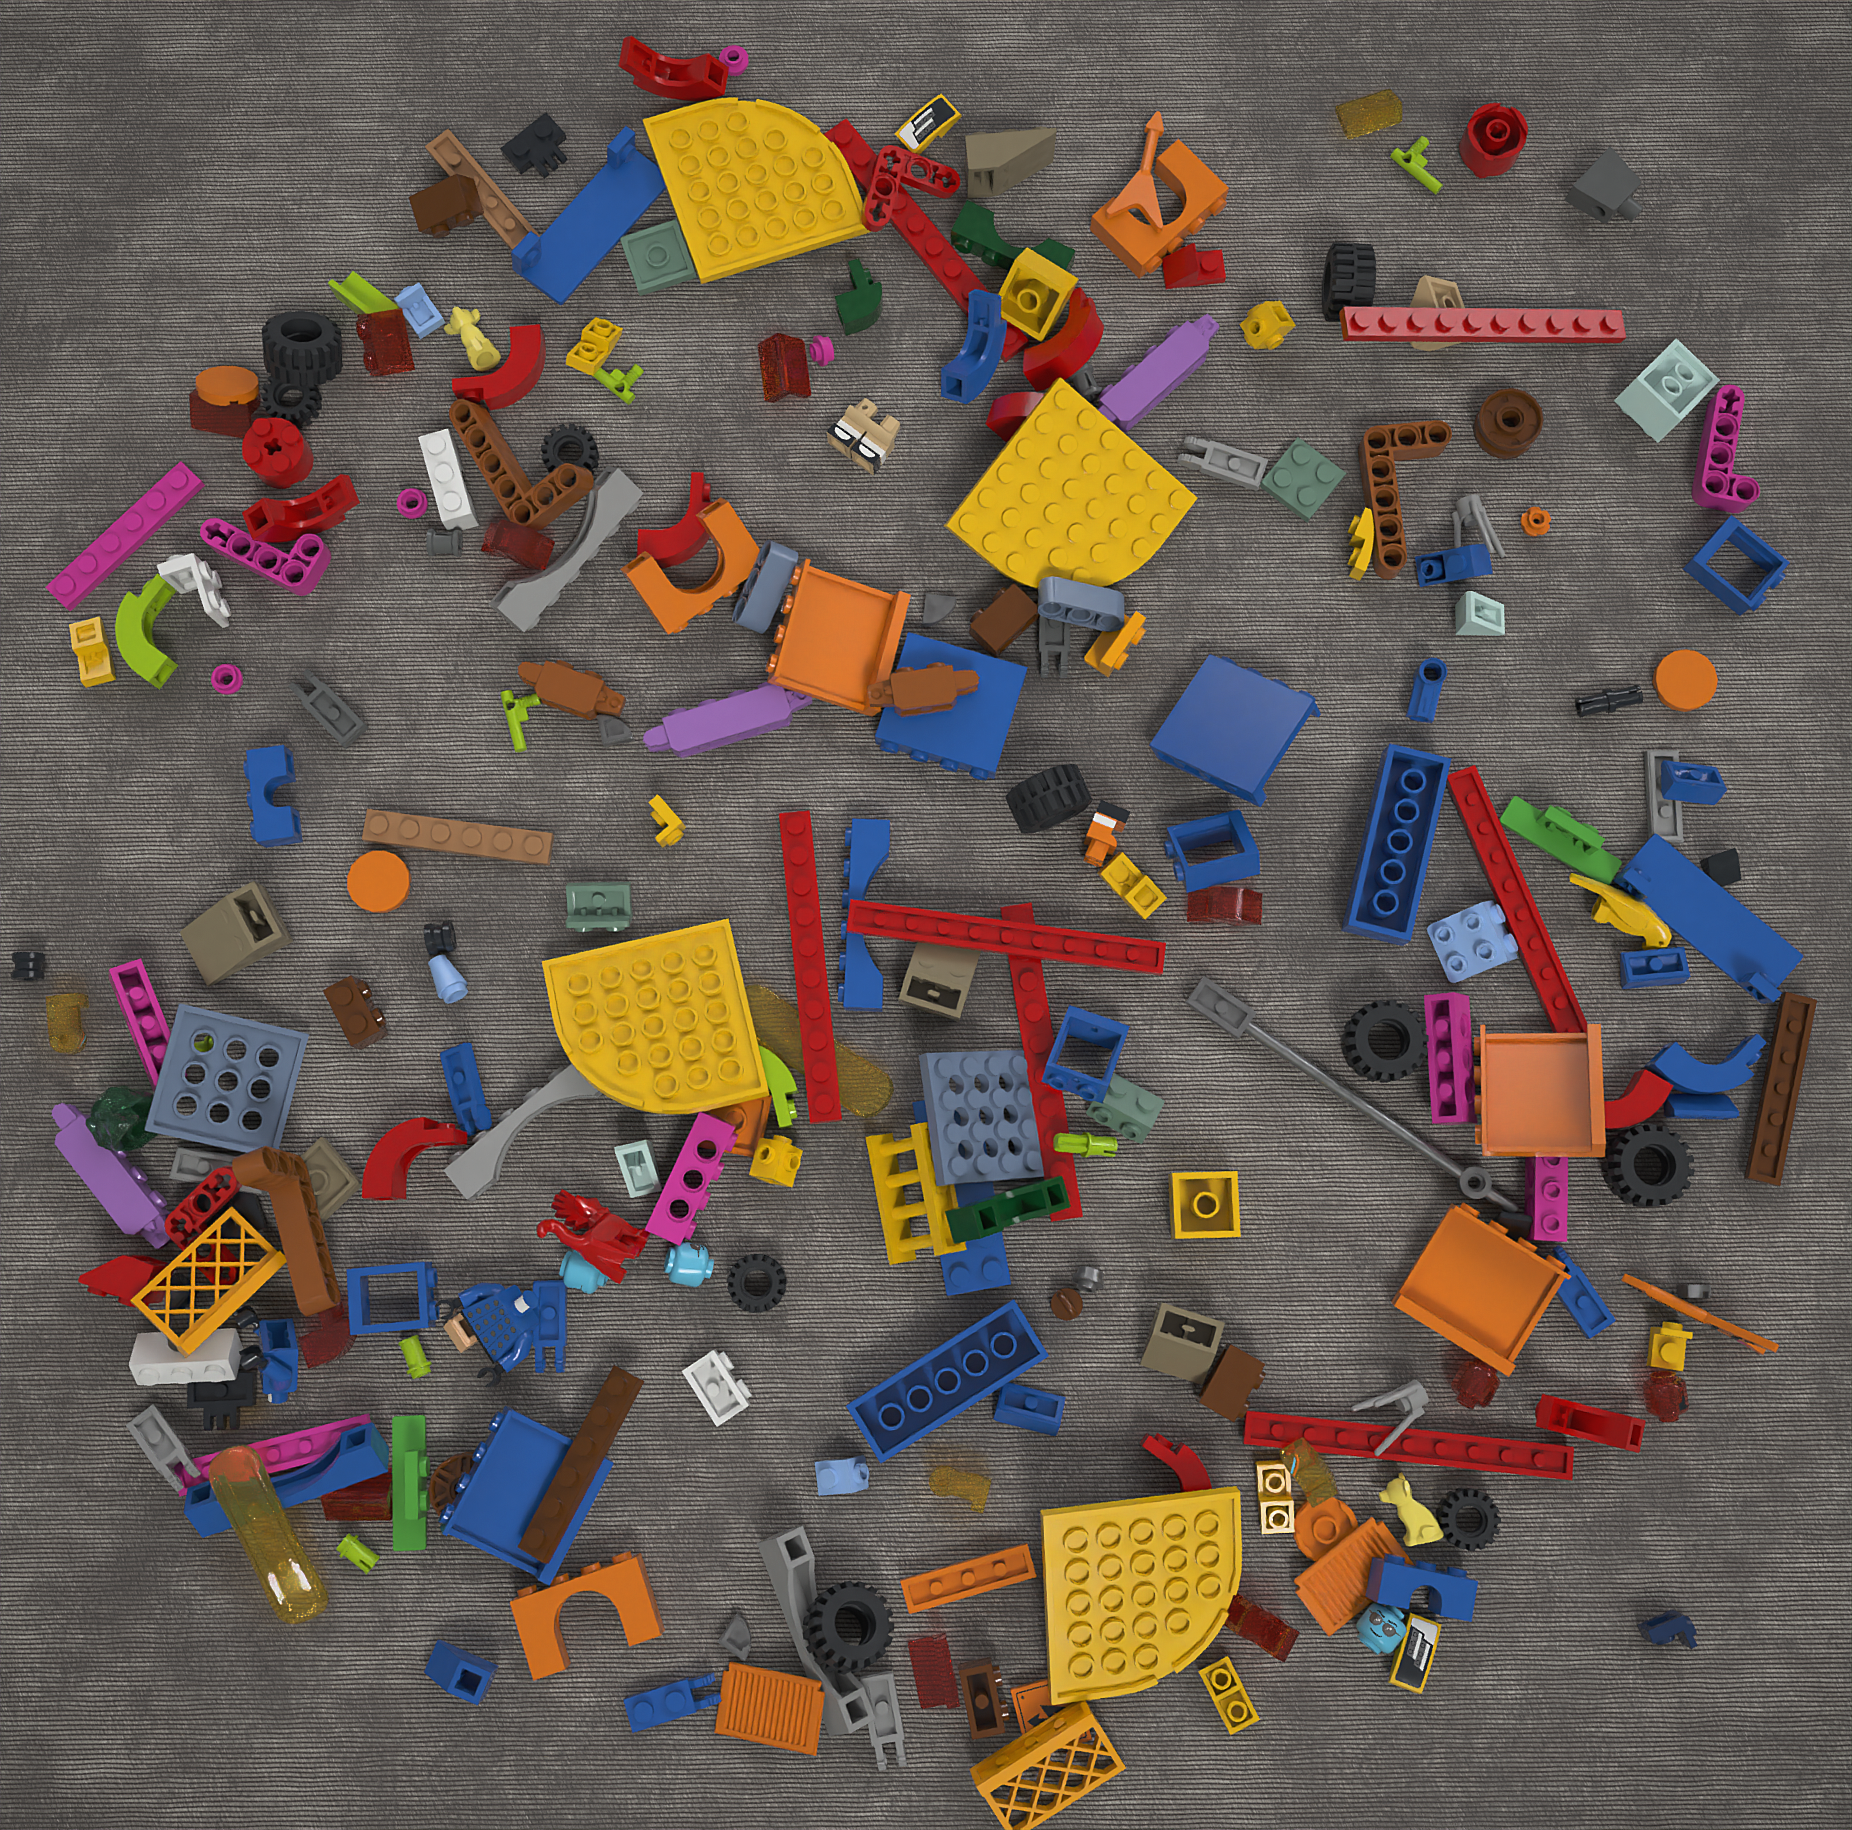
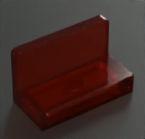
M776 333L758 344L765 401L775 403L788 395L802 398L810 397L811 387L804 340Z
M195 388L189 394L191 427L196 430L244 439L245 434L252 427L251 415L261 406L260 394L246 404L238 405V401H230V405L219 406L201 399Z
M388 1468V1472L322 1495L321 1503L325 1520L392 1521L393 1503L390 1494L392 1488V1468Z
M946 1633L910 1640L908 1648L920 1707L927 1709L945 1704L947 1709L960 1707V1698Z

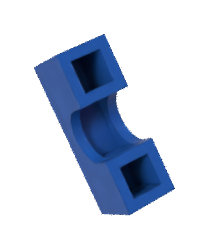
M284 745L246 750L247 760L244 761L243 768L245 776L250 782V791H247V803L249 808L253 809L254 821L250 822L252 838L265 848L303 842L299 811L292 806L275 807L273 803L274 792L279 786L296 782L293 752Z
M1385 1553L1384 1559L1372 1557L1365 1597L1376 1603L1409 1609L1411 1595L1414 1590L1422 1585H1426L1429 1590L1428 1610L1440 1616L1472 1622L1478 1581L1467 1577L1466 1570L1447 1566L1446 1572L1436 1570V1564L1422 1560H1416L1415 1565L1404 1563V1557Z

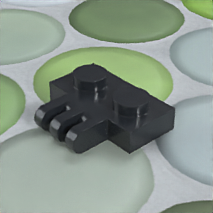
M546 112L500 148L502 155L520 175L533 166L545 179L549 176V173L543 165L547 164L552 171L559 168L552 159L553 157H556L562 164L568 161L564 153L557 147L567 139L566 135Z
M257 1372L237 1373L236 1380L187 1383V1409L203 1408L204 1431L213 1430L214 1417H216L217 1430H226L227 1417H230V1429L238 1430L240 1427V1406L256 1405Z

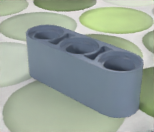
M767 540L763 544L732 615L734 623L760 634L767 630L789 583L791 573L797 564V551L772 540Z
M1053 576L1045 577L1039 582L1038 613L1042 617L1106 632L1118 631L1124 626L1125 598L1121 592Z

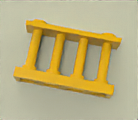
M928 1122L910 1125L912 1137L894 1141L893 1133L866 1137L889 1265L917 1260L915 1250L932 1246L935 1256L967 1250L965 1242L954 1244L945 1211L958 1207L954 1185H936ZM915 1150L918 1169L900 1173L897 1154ZM921 1182L924 1201L906 1205L903 1186ZM927 1214L930 1234L912 1237L909 1218Z

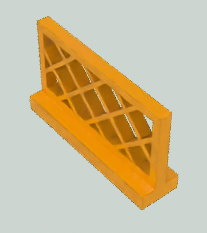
M231 1206L135 1295L130 1302L187 1358L286 1263V1258L280 1250L277 1251ZM230 1217L240 1226V1239H221V1225ZM216 1231V1239H207ZM245 1232H246L252 1239H245ZM201 1244H216L215 1262H196V1248ZM220 1244H240L239 1262H220ZM244 1244H258L267 1254L259 1262H244ZM191 1254V1262H182ZM176 1267H191L190 1286H170L171 1272ZM195 1267H215V1285L195 1286ZM220 1267H239V1281L235 1285H219ZM244 1267H252V1268L244 1275ZM166 1277V1286H157ZM195 1290H214V1305L209 1309H194ZM219 1290H228L219 1299ZM150 1291H166L165 1310H150L141 1300ZM170 1291H190V1308L169 1310ZM165 1314V1321L163 1322L157 1315ZM169 1314H189V1328L180 1337L169 1328ZM194 1314H203L194 1323Z
M1086 1701L1073 1702L969 1770L976 1788L982 1797L986 1799L1005 1830H1031L1126 1769L1091 1711ZM1093 1727L1096 1731L1093 1745L1078 1743L1080 1735ZM1059 1748L1068 1749L1064 1763L1049 1761L1051 1753ZM1075 1751L1090 1753L1086 1767L1072 1764ZM1098 1754L1111 1756L1114 1760L1112 1764L1104 1769L1094 1768ZM1029 1767L1040 1768L1036 1781L1021 1779L1022 1772ZM1047 1769L1062 1771L1058 1785L1043 1783ZM1069 1772L1084 1775L1082 1783L1078 1786H1065ZM1001 1785L1011 1786L1008 1799L994 1798L991 1792ZM1018 1787L1033 1789L1030 1803L1014 1801ZM1040 1791L1055 1793L1053 1802L1046 1806L1037 1804ZM1011 1810L1027 1811L1025 1819L1012 1827L1009 1822Z

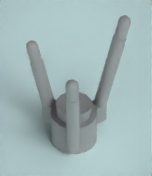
M1470 495L1459 499L1456 502L1457 511L1451 514L1454 522V548L1461 547V523L1464 522L1466 527L1477 525L1488 552H1494V545L1499 556L1503 558L1505 552L1487 517L1485 507L1482 506L1480 496Z
M1412 1380L1393 1391L1351 1407L1352 1412H1357L1372 1406L1380 1407L1395 1401V1404L1402 1412H1410L1374 1451L1376 1456H1379L1416 1418L1425 1413L1422 1406L1427 1404L1429 1399L1425 1389L1417 1380Z

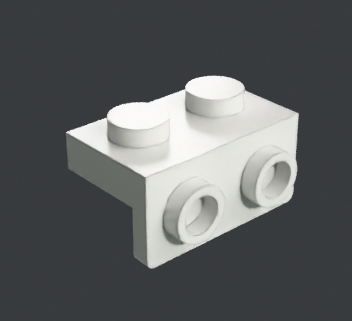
M714 1349L684 1369L682 1373L718 1427L750 1405L748 1398L752 1394L742 1379L737 1382L730 1372L734 1366L726 1353L723 1351L719 1354Z

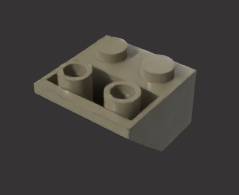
M1158 1302L1139 1365L1202 1385L1216 1355L1225 1323Z

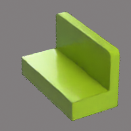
M354 271L341 285L333 279L328 282L329 287L338 300L381 334L401 312L394 302Z

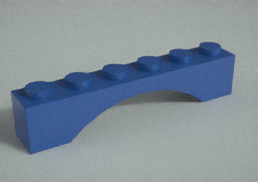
M852 819V828L846 827L845 846H851L850 858H844V877H849V889H843L842 908H848V914L850 900L864 901L870 882L881 865L889 858L890 820ZM842 920L841 939L846 940V952H840L839 971H845V983H839L838 1002H844L843 1007L846 1011L883 1012L884 978L874 965L866 949L863 935L846 933L847 921Z
M373 1422L342 1432L336 1442L321 1457L294 1472L257 1480H235L217 1477L187 1488L183 1512L202 1538L220 1533L240 1524L254 1521L257 1518L388 1472L389 1447Z

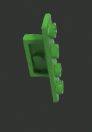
M1517 796L1511 799L1499 818L1501 825L1585 877L1610 885L1622 865V861L1600 848L1605 838L1598 835L1599 831L1589 824H1580L1571 818L1572 815L1564 808L1550 805L1545 810L1540 811Z
M425 1415L395 1416L392 1418L394 1551H414L427 1548V1511L430 1509L427 1477L430 1474V1459L427 1456Z

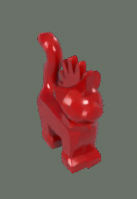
M561 1189L559 1195L556 1194L553 1200L555 1202H552L551 1208L557 1210L554 1215L556 1218L566 1219L564 1224L554 1219H544L536 1226L537 1236L544 1238L548 1232L554 1233L561 1243L576 1250L585 1261L593 1265L612 1281L620 1284L627 1274V1271L621 1267L625 1258L635 1259L639 1257L645 1248L651 1232L646 1231L645 1228L639 1230L632 1227L621 1217L612 1214L608 1207H602L597 1198H584L580 1195L574 1197ZM566 1226L572 1227L573 1231H577L579 1229H586L587 1232L583 1235H577L570 1231Z

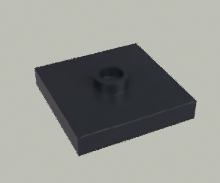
M199 1185L184 1190L185 1196L187 1197ZM215 1187L213 1189L218 1192L221 1188ZM238 1191L206 1223V1226L209 1228L232 1206L257 1232L268 1228L257 1194ZM200 1194L197 1198L199 1209L209 1211L211 1208V1200L205 1194ZM231 1217L221 1225V1239H240V1226ZM202 1244L204 1251L211 1250L209 1244Z

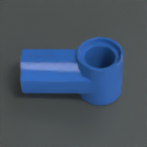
M1428 658L1416 668L1413 674L1414 683L1405 717L1421 723H1432L1434 721L1442 684L1447 676V667L1442 660ZM1424 668H1431L1436 672V681L1426 679L1423 673Z

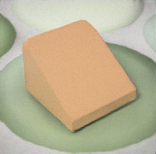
M461 1313L448 1320L444 1325L445 1331L460 1353L478 1342Z

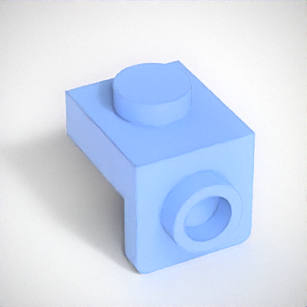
M420 283L404 288L394 298L400 311L420 339L445 324L443 317L431 302Z
M864 1455L815 1462L819 1496L854 1493L869 1487V1470Z

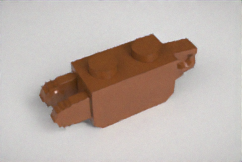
M546 660L544 666L533 662L530 663V661H522L517 666V674L521 680L527 685L529 684L531 687H534L542 703L552 708L590 721L596 718L599 713L620 717L625 706L626 698L609 689L602 680L603 677L593 671L585 670L584 673L573 670L574 666L561 660H556L555 663Z
M943 662L927 665L926 669L914 670L913 667H902L895 670V673L890 674L889 680L867 686L870 707H894L895 713L901 717L949 711L957 704V696L968 695V693L972 694L978 691V680L980 677L973 669L953 671V665L945 666Z

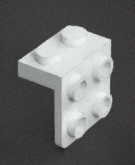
M194 553L185 556H171L166 559V562L157 565L160 576L180 594L198 589L206 614L222 628L229 626L227 617L231 616V611L227 601L224 598L221 599L219 589L222 588L221 579L217 571H212L206 561L202 562Z

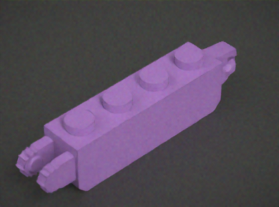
M1206 314L1192 324L1187 320L1181 327L1178 325L1174 326L1166 334L1165 341L1160 346L1153 345L1144 354V360L1137 366L1134 364L1129 366L1121 375V381L1115 386L1112 384L1108 385L1099 395L1098 411L1122 432H1128L1205 362L1207 352L1209 351V342L1218 332L1219 324L1210 315Z
M764 682L758 685L756 690L749 692L738 690L730 693L728 698L716 701V699L702 701L698 704L697 708L687 711L686 708L675 709L669 712L667 717L662 718L664 725L646 731L643 742L650 752L658 753V751L662 752L672 749L674 755L685 758L787 727L793 719L792 713L812 704V697Z
M65 1103L54 1105L51 1116H53L52 1119H55L56 1124L62 1130L56 1135L55 1145L123 1233L142 1235L156 1249L166 1247L172 1242L164 1227L165 1220L170 1214L165 1208L167 1201L158 1191L150 1189L146 1183L148 1177L143 1170L129 1162L126 1158L129 1155L126 1148L120 1142L111 1139L107 1134L109 1127L100 1117L84 1115L75 1105Z

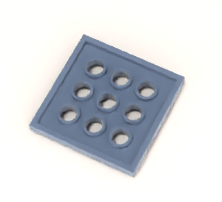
M179 1003L144 1131L246 1153L263 1146L279 1149L309 1034ZM200 1033L210 1035L213 1040L212 1048L207 1052H200L194 1047V1039ZM232 1041H240L245 1046V1054L238 1060L231 1059L227 1055V1046ZM266 1048L273 1049L277 1054V1062L272 1067H265L259 1061L261 1051ZM194 1064L201 1066L204 1070V1078L197 1084L188 1082L185 1077L186 1069ZM225 1072H231L237 1078V1084L231 1091H224L218 1085L220 1075ZM259 1079L266 1081L269 1085L268 1094L260 1099L254 1097L251 1093L252 1083ZM184 1096L193 1098L196 1103V1108L190 1115H181L176 1108L178 1100ZM215 1104H224L229 1112L228 1117L225 1121L216 1123L210 1118V1109ZM249 1111H255L261 1117L260 1125L253 1130L246 1129L242 1123L244 1114Z
M1023 1050L942 1052L919 1055L937 1186L1044 1177L1038 1130L1027 1075L1028 1066ZM1000 1076L1005 1081V1090L999 1085ZM975 1077H977L981 1083L980 1091H978L975 1088ZM950 1078H952L956 1084L955 1093L950 1089ZM1004 1108H1006L1010 1114L1009 1122L1006 1121L1004 1118ZM980 1109L985 1114V1124L982 1123L979 1119ZM955 1110L960 1115V1125L956 1124L954 1120ZM1009 1140L1014 1144V1154L1009 1151ZM985 1141L990 1147L989 1156L985 1154L983 1149ZM959 1143H961L965 1148L964 1158L961 1157L959 1154Z

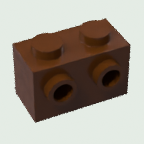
M454 174L409 197L419 232L433 235L434 238L445 237L450 234L451 229L457 226L470 225L474 222V218L484 214L474 178L460 174Z
M1015 583L1008 589L1005 587L1001 588L993 596V603L986 610L983 608L979 609L970 619L969 634L994 658H997L1039 618L1038 606Z
M350 975L322 990L351 1047L362 1050L389 1035L384 1026L387 1024L386 1018L378 1007L375 1008L370 997L373 994L365 980H360Z
M1226 1343L1195 1401L1232 1422H1235L1237 1417L1242 1419L1250 1405V1401L1247 1398L1252 1388L1257 1390L1265 1378L1266 1372L1262 1371L1265 1364L1237 1347Z
M991 1657L959 1663V1676L972 1740L1005 1733L1004 1721L1010 1720L1006 1699L999 1700L997 1687L1003 1686L999 1665L992 1666Z

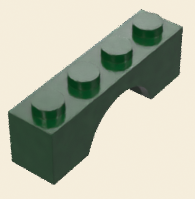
M969 200L966 201L951 229V244L959 252L964 254L971 253L981 258L985 264L992 267L999 266L1007 270L1008 273L1015 259L1026 249L1017 248L1004 242L996 232L994 212ZM1047 238L1035 247L1029 248L1068 273L1074 264L1076 250L1050 238Z
M1061 1175L1034 1181L945 1211L953 1242L956 1244L1004 1231V1228L1007 1226L1049 1215L1069 1208L1071 1205L1063 1176Z

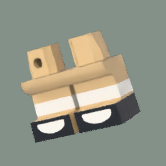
M864 398L855 408L849 405L837 424L834 423L828 429L827 439L831 446L848 458L852 456V461L874 476L895 447L894 439L900 430V422L887 415L878 425L872 421L878 412V408L874 403Z

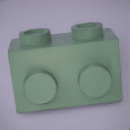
M631 882L567 883L568 917L565 921L566 928H574L577 932L592 931L593 928L606 927L607 931L616 932L630 926L633 919Z
M1113 1073L1103 1103L1092 1101L1086 1114L1094 1118L1098 1123L1121 1133L1125 1138L1142 1144L1152 1129L1165 1101Z

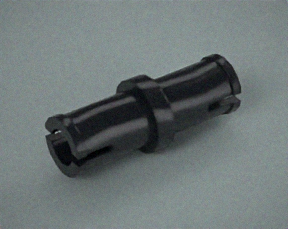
M1636 684L1613 691L1607 688L1603 689L1602 693L1582 698L1578 697L1575 699L1576 710L1580 709L1577 714L1580 718L1604 711L1610 714L1614 713L1618 708L1642 704L1643 693L1642 691L1637 693L1641 687Z

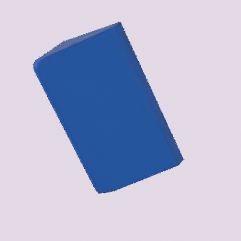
M1665 760L1661 763V793L1664 799L1715 805L1727 791L1717 767Z
M1684 947L1620 953V981L1622 989L1682 984L1691 977Z
M1669 1093L1664 1102V1117L1728 1120L1739 1116L1738 1109L1726 1095Z
M1008 1382L1000 1389L993 1419L1005 1424L1056 1436L1061 1424L1066 1397Z

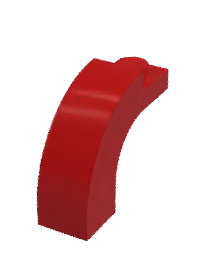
M633 36L623 38L618 66L634 76L633 84L639 88L665 98L685 101H705L725 95L729 67L709 53L692 59H675L655 52Z
M1081 287L1074 289L1070 296L1069 316L1060 332L1050 340L1024 350L1023 373L1036 392L1050 388L1057 378L1061 377L1063 380H1066L1076 373L1090 359L1101 341L1104 324L1096 313L1093 299L1091 297L1088 298Z
M540 324L509 327L510 354L505 364L496 372L485 376L452 379V390L457 400L464 399L474 403L485 400L491 411L510 406L526 396L539 380L545 364L546 344Z
M1017 392L995 399L985 424L1005 442H1008L1045 394Z
M691 472L689 507L679 523L662 530L638 529L636 557L646 551L654 558L661 569L669 568L687 561L704 547L710 536L696 517V514L713 503L711 502V483L706 482L704 472Z
M340 474L317 491L298 499L279 501L263 497L243 511L242 515L252 540L269 543L298 540L305 534L315 535L346 520L344 513L358 505L360 501L350 477Z
M1646 1069L1636 1071L1625 1091L1617 1099L1604 1101L1605 1130L1628 1127L1646 1120L1662 1106L1674 1085Z
M426 1117L414 1118L395 1126L379 1140L367 1160L362 1181V1198L373 1201L406 1200L407 1174L413 1160L421 1152L432 1147L467 1145V1132L456 1129V1124H438V1121Z
M1542 1394L1541 1401L1538 1402L1535 1409V1417L1537 1419L1535 1427L1636 1453L1640 1452L1646 1420Z
M1148 1433L1145 1434L1139 1444L1173 1469L1179 1481L1180 1493L1212 1489L1210 1478L1203 1463L1188 1446L1180 1442L1175 1451L1172 1452L1170 1449L1173 1443L1162 1435L1156 1433L1153 1438Z

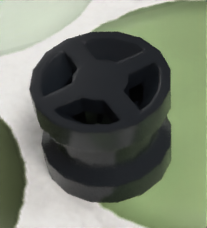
M451 920L444 921L441 925L437 926L432 923L424 925V940L429 955H436L441 950L448 952L456 951V934Z
M12 953V961L15 963V969L11 972L12 980H44L45 973L41 970L42 963L45 962L44 953Z

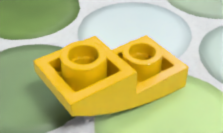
M595 317L582 330L581 341L567 354L566 365L594 376L612 352L622 334L623 328L613 325L608 320Z
M1366 507L1360 517L1354 516L1347 532L1352 534L1348 545L1355 547L1348 561V565L1353 566L1349 577L1359 581L1369 564L1374 540L1372 511Z
M1255 1461L1261 1533L1295 1532L1294 1501L1291 1496L1289 1461Z
M1228 1656L1198 1671L1230 1736L1260 1720Z

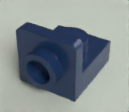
M1673 1609L1637 1625L1642 1638L1652 1644L1663 1645L1675 1639V1634H1677L1681 1644L1690 1649L1697 1647L1694 1639L1697 1632L1688 1616H1684Z

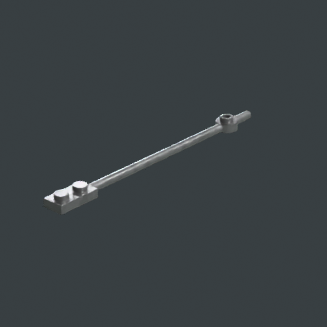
M1205 976L1185 1002V1004L1237 1040L1243 1032L1247 1033L1457 1178V1188L1464 1197L1468 1199L1484 1197L1504 1212L1515 1213L1519 1207L1517 1204L1492 1188L1491 1176L1485 1169L1476 1166L1463 1168L1253 1023L1251 1020L1257 1013ZM1471 1177L1477 1180L1478 1185L1475 1189H1471L1468 1186V1180Z

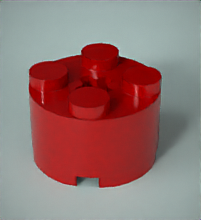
M1494 102L1478 108L1469 120L1459 142L1461 158L1465 165L1479 178L1498 176L1510 170L1526 143L1528 135L1527 122L1521 112L1512 106L1509 109L1500 106L1501 103Z
M276 417L258 418L253 422L252 427L247 431L243 439V459L258 478L272 488H290L292 484L305 480L312 470L314 456L311 447L299 429L288 420Z

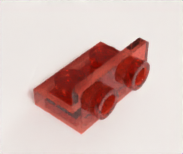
M402 308L357 315L356 331L360 340H363L365 349L363 362L371 376H385L415 370Z

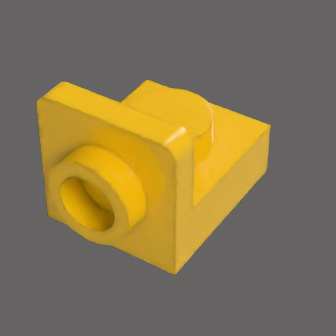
M657 794L648 803L654 809L650 815L661 828L666 824L668 825L655 837V840L663 848L667 844L672 846L683 837L684 833L682 831L686 826Z
M1663 1322L1662 1328L1651 1327L1647 1366L1683 1371L1686 1340L1692 1339L1693 1333L1682 1331L1683 1325L1677 1323Z

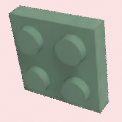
M677 219L620 238L639 296L697 278Z
M1297 437L1261 481L1259 487L1308 523L1344 479L1346 472Z

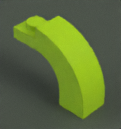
M157 573L153 579L146 582L139 597H136L129 591L127 592L117 612L115 636L119 651L126 663L138 675L160 690L178 665L157 649L153 641L152 628L156 617L177 590Z
M758 1045L767 1085L773 1097L779 1128L794 1127L792 1119L798 1118L794 1099L788 1100L787 1095L799 1093L795 1079L786 1065L775 1054Z

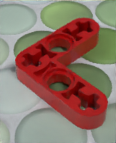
M888 145L883 147L874 162L861 211L862 225L871 232L881 231L886 226L891 217L899 183L946 199L953 196L960 186L959 174L951 167L897 146ZM891 156L894 165L889 170V173H884L888 164L886 158ZM918 165L922 167L925 172V178H915L911 173V166ZM933 172H934L935 175H934L933 178H932V179H934V180L932 181V183H930V182H929V179L931 178V176H932V174H933ZM943 177L948 179L947 183L950 185L948 188L943 187ZM877 182L886 183L889 186L890 194L886 196L879 194L875 184ZM877 204H881L878 211L880 219L876 222L873 220L871 213Z
M226 1165L214 1170L166 1218L164 1224L165 1232L182 1251L208 1229L206 1223L242 1187V1184L237 1181L234 1175L232 1165ZM230 1175L229 1186L221 1188L218 1192L213 1189L223 1182V1176ZM200 1194H205L210 1198L211 1208L209 1211L199 1209L197 1198ZM184 1218L186 1220L185 1229L180 1231L177 1226L180 1224L179 1220ZM197 1231L198 1235L194 1236L188 1241L187 1238L193 1236L191 1233ZM212 1233L207 1239H216V1235ZM209 1244L211 1252L208 1257L201 1256L196 1248V1262H210L214 1260L216 1244ZM220 1244V1262H239L224 1244ZM197 1267L215 1285V1267ZM220 1267L219 1285H233L238 1282L239 1267H229L230 1271L226 1278L221 1276L223 1267Z

